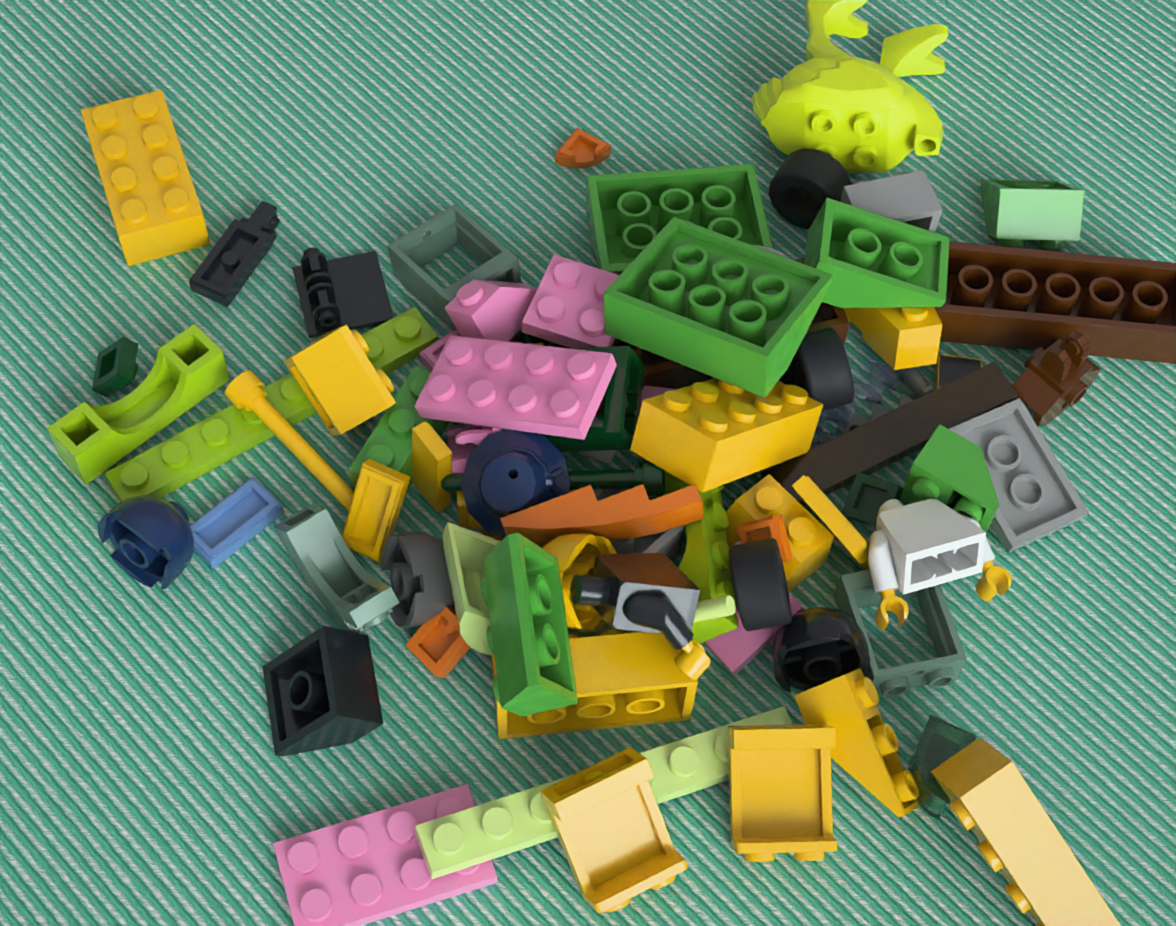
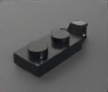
M262 201L249 219L244 217L240 221L234 219L190 278L189 285L191 291L228 307L270 250L277 237L275 229L280 223L277 207Z

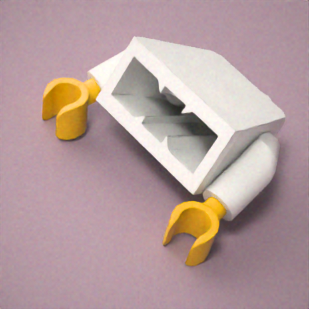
M890 499L880 507L876 531L870 536L868 547V566L874 592L876 594L880 593L882 599L875 614V623L878 628L885 630L888 625V614L886 611H891L897 616L899 627H902L907 618L909 607L906 601L895 595L894 590L897 589L904 595L981 572L983 576L977 581L975 588L977 595L982 600L989 602L996 595V590L1002 596L1009 589L1012 580L1011 575L1006 569L994 566L992 559L995 558V555L986 539V532L981 528L979 522L974 518L957 513L937 499H927L908 505H903L897 499Z

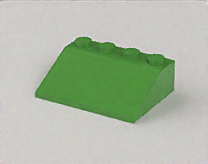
M754 164L587 176L586 214L590 240L599 269L620 275L673 217L750 245H760L773 249Z
M673 217L604 292L605 334L765 398L787 371L833 282V275Z

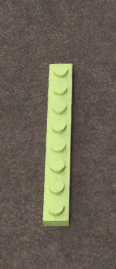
M785 706L641 752L640 754L647 758L654 775L648 782L657 804L728 781V726L793 724ZM567 777L416 825L415 835L431 880L557 838V833L540 791Z

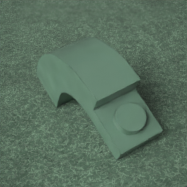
M312 503L274 526L281 542L306 583L332 618L344 630L359 633L366 628L375 626L393 612L392 607L399 604L391 586L374 579L360 565L343 540L325 507Z

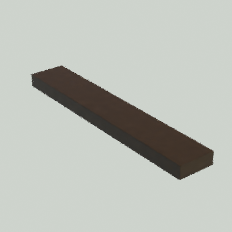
M994 361L819 445L803 455L761 473V480L770 474L802 506H805L804 501L792 487L803 475L809 476L825 495H828L854 482L857 472L869 475L922 449L939 425L949 429L1018 399V394Z

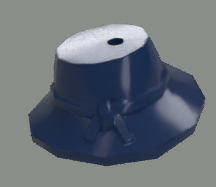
M510 429L489 434L470 453L461 481V489L468 513L488 533L504 538L506 534L500 518L567 494L571 485L565 456L543 434ZM513 471L518 473L515 479L509 477V474Z

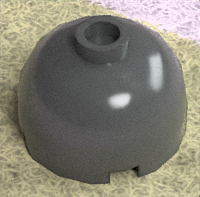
M407 532L388 536L382 548L381 571L390 570L391 585L389 586H391L399 601V604L391 608L393 612L390 613L395 624L399 627L405 626V628L422 626L423 623L441 613L446 606L452 608L454 600L443 541L425 532Z

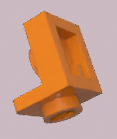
M446 606L441 613L423 623L405 645L436 677L443 679L470 649V646L466 644L460 635L455 606L452 608Z

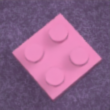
M553 255L522 321V333L572 349L611 347L615 338L605 334L604 292L620 275Z

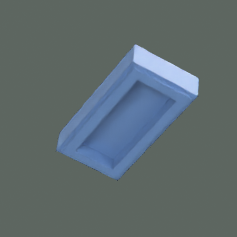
M251 477L190 525L194 538V551L214 569L284 513L283 505L254 477Z

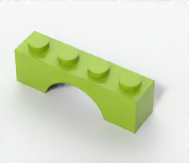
M196 324L191 325L158 349L156 361L150 373L130 394L114 403L102 406L91 405L84 401L50 425L47 430L58 456L87 485L228 382L230 378L223 351Z
M665 471V495L690 486ZM724 485L705 492L699 491L703 501L704 519L683 525L684 531L687 533V545L684 557L678 568L700 589L698 601L730 595L737 607L729 564L730 548L726 535L729 521L722 504L721 490H723ZM735 610L733 615L694 622L691 630L694 635L693 639L701 644L739 628L737 612Z

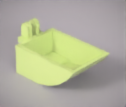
M447 522L442 534L443 549L460 635L466 644L473 649L492 656L486 636L487 628L491 626L489 608L483 600L480 583L481 579L485 578L482 560L501 541Z

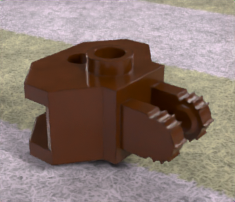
M1076 330L1063 338L1064 340L1058 339L1047 349L1043 347L1036 349L1024 364L1026 370L1012 385L1018 394V399L1021 398L1022 401L1035 411L1033 420L1038 427L1049 424L1069 406L1072 407L1079 402L1101 370L1087 358L1090 351L1089 348L1091 347L1089 345L1090 342H1088L1084 334L1076 332Z

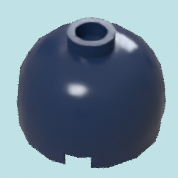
M150 495L128 498L114 506L101 518L97 525L98 535L102 544L109 538L116 548L110 555L116 564L129 576L150 588L156 582L162 583L161 589H166L181 574L192 558L194 538L188 523L189 517L186 511L176 502H167L164 499Z

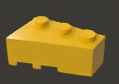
M934 307L843 308L849 322L851 321L862 331V340L893 370L937 364L942 322Z

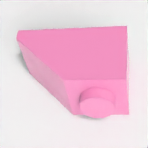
M473 279L458 290L456 297L444 309L462 337L509 342L522 328V321L538 288L522 283Z

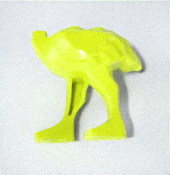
M806 0L805 20L806 29L809 33L806 44V62L795 66L783 76L782 80L772 77L768 83L761 85L760 89L752 96L754 115L768 131L771 142L785 155L789 156L791 152L799 149H816L829 154L839 161L848 174L886 173L896 167L912 150H915V154L918 156L938 155L944 136L942 122L932 105L914 87L900 79V77L936 75L945 72V60L934 55L931 51L946 41L948 27L941 24H932L912 28L884 38L880 64L842 51L831 42L829 35L833 34L847 38H862L868 35V23L856 18L852 14L853 11L863 6L868 0Z

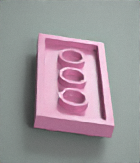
M450 335L414 407L421 418L585 440L617 364L612 353Z
M468 784L273 843L294 926H361L497 883V874L492 860L431 880L415 835L416 825L474 807V801Z

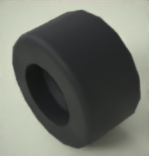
M799 149L789 154L774 175L769 185V197L773 207L780 216L793 225L810 229L826 198L840 202L844 186L851 185V181L841 163L829 154L816 149Z
M829 327L806 333L791 361L797 386L805 389L810 398L824 404L822 411L852 403L854 400L853 378L848 357L838 332L834 328Z
M769 538L731 546L729 549L731 578L739 616L746 631H754L790 624L792 621L791 604L781 553L776 539Z

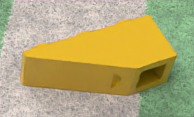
M861 668L794 695L805 724H828L835 727L836 748H831V758L890 811L900 818L920 806L917 800L919 790L915 778L909 770H904L896 752L899 749L896 734L888 723H884L877 707L879 703L877 690L873 682L868 677H864Z

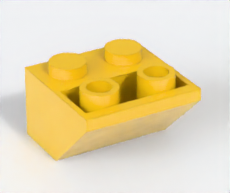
M347 325L327 332L283 360L331 436L341 435L396 404V401L390 394L394 392L390 379L380 368L374 369L366 356L369 353V348L364 338L357 330L350 331Z

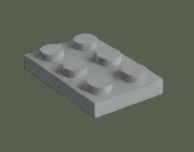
M1021 398L949 428L954 433L981 447L1000 503L991 526L1007 554L1078 522L1089 514L1088 509Z

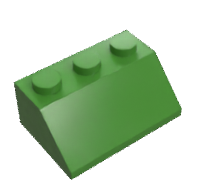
M518 532L508 534L482 560L485 578H482L480 583L483 600L489 608L491 626H488L486 636L489 648L495 655L497 674L493 677L495 697L501 704V708L521 717L578 704L558 558Z

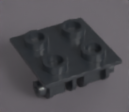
M308 248L303 252V257L300 261L301 266L292 267L309 338L323 336L327 332L347 325L352 330L385 323L394 318L376 251L326 260L325 254L321 253L318 248Z

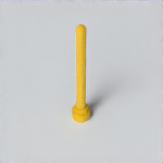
M247 370L233 379L225 390V396L238 409L244 408L247 412L253 411L349 512L354 491L266 399L267 393L263 390L264 383L251 370Z

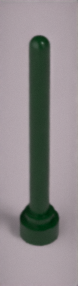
M644 460L643 465H635L634 470L568 471L571 483L569 490H578L588 485H591L592 489H631L643 484L649 498H658L665 495V470L648 460ZM517 472L509 474V477L512 479L518 476ZM451 473L444 477L441 481L442 488L447 492H462L461 481L464 473Z

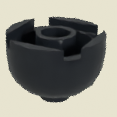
M817 607L792 615L791 623L782 625L773 641L772 653L775 680L783 690L791 693L790 686L806 691L860 668L862 673L865 672L866 677L870 673V655L864 632L849 615L837 609Z

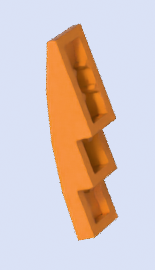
M642 484L597 501L592 486L588 485L500 518L506 536L518 532L538 546H545L549 541L558 536L574 533H590L594 536H603L610 543L657 534L704 519L703 501L696 484L653 500H649Z

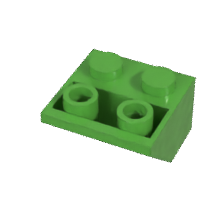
M939 425L912 463L899 501L903 505H908L927 499H937L957 513L974 518L987 533L1000 503L981 447Z

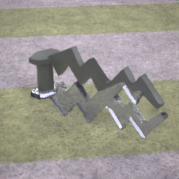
M872 362L869 384L853 380L854 400L852 403L821 412L816 427L817 442L811 443L810 450L892 411L891 409L873 404L871 419L855 413L858 398L881 405L883 386L896 391L897 379L906 382L915 399L935 389L932 385H928L917 367L893 370L888 364ZM900 394L899 407L915 399ZM825 420L838 424L836 434L822 431Z

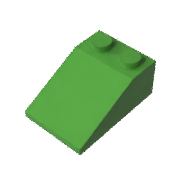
M826 198L807 232L804 264L833 275V282L822 302L839 308L942 307L946 302L950 237Z

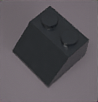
M322 626L263 666L276 756L283 757L351 744L383 724L368 635Z

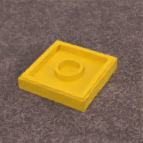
M803 475L792 485L794 490L863 570H869V545L809 476Z

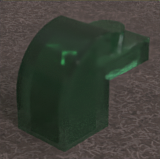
M930 715L912 753L908 770L913 775L919 790L917 800L920 807L938 820L946 805L951 803V800L930 771L975 741L976 735Z

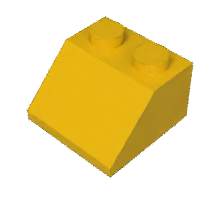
M770 474L736 499L727 510L726 514L729 525L726 528L729 548L740 541L734 526L782 514L793 556L792 561L783 562L788 592L792 591L827 562L834 535Z

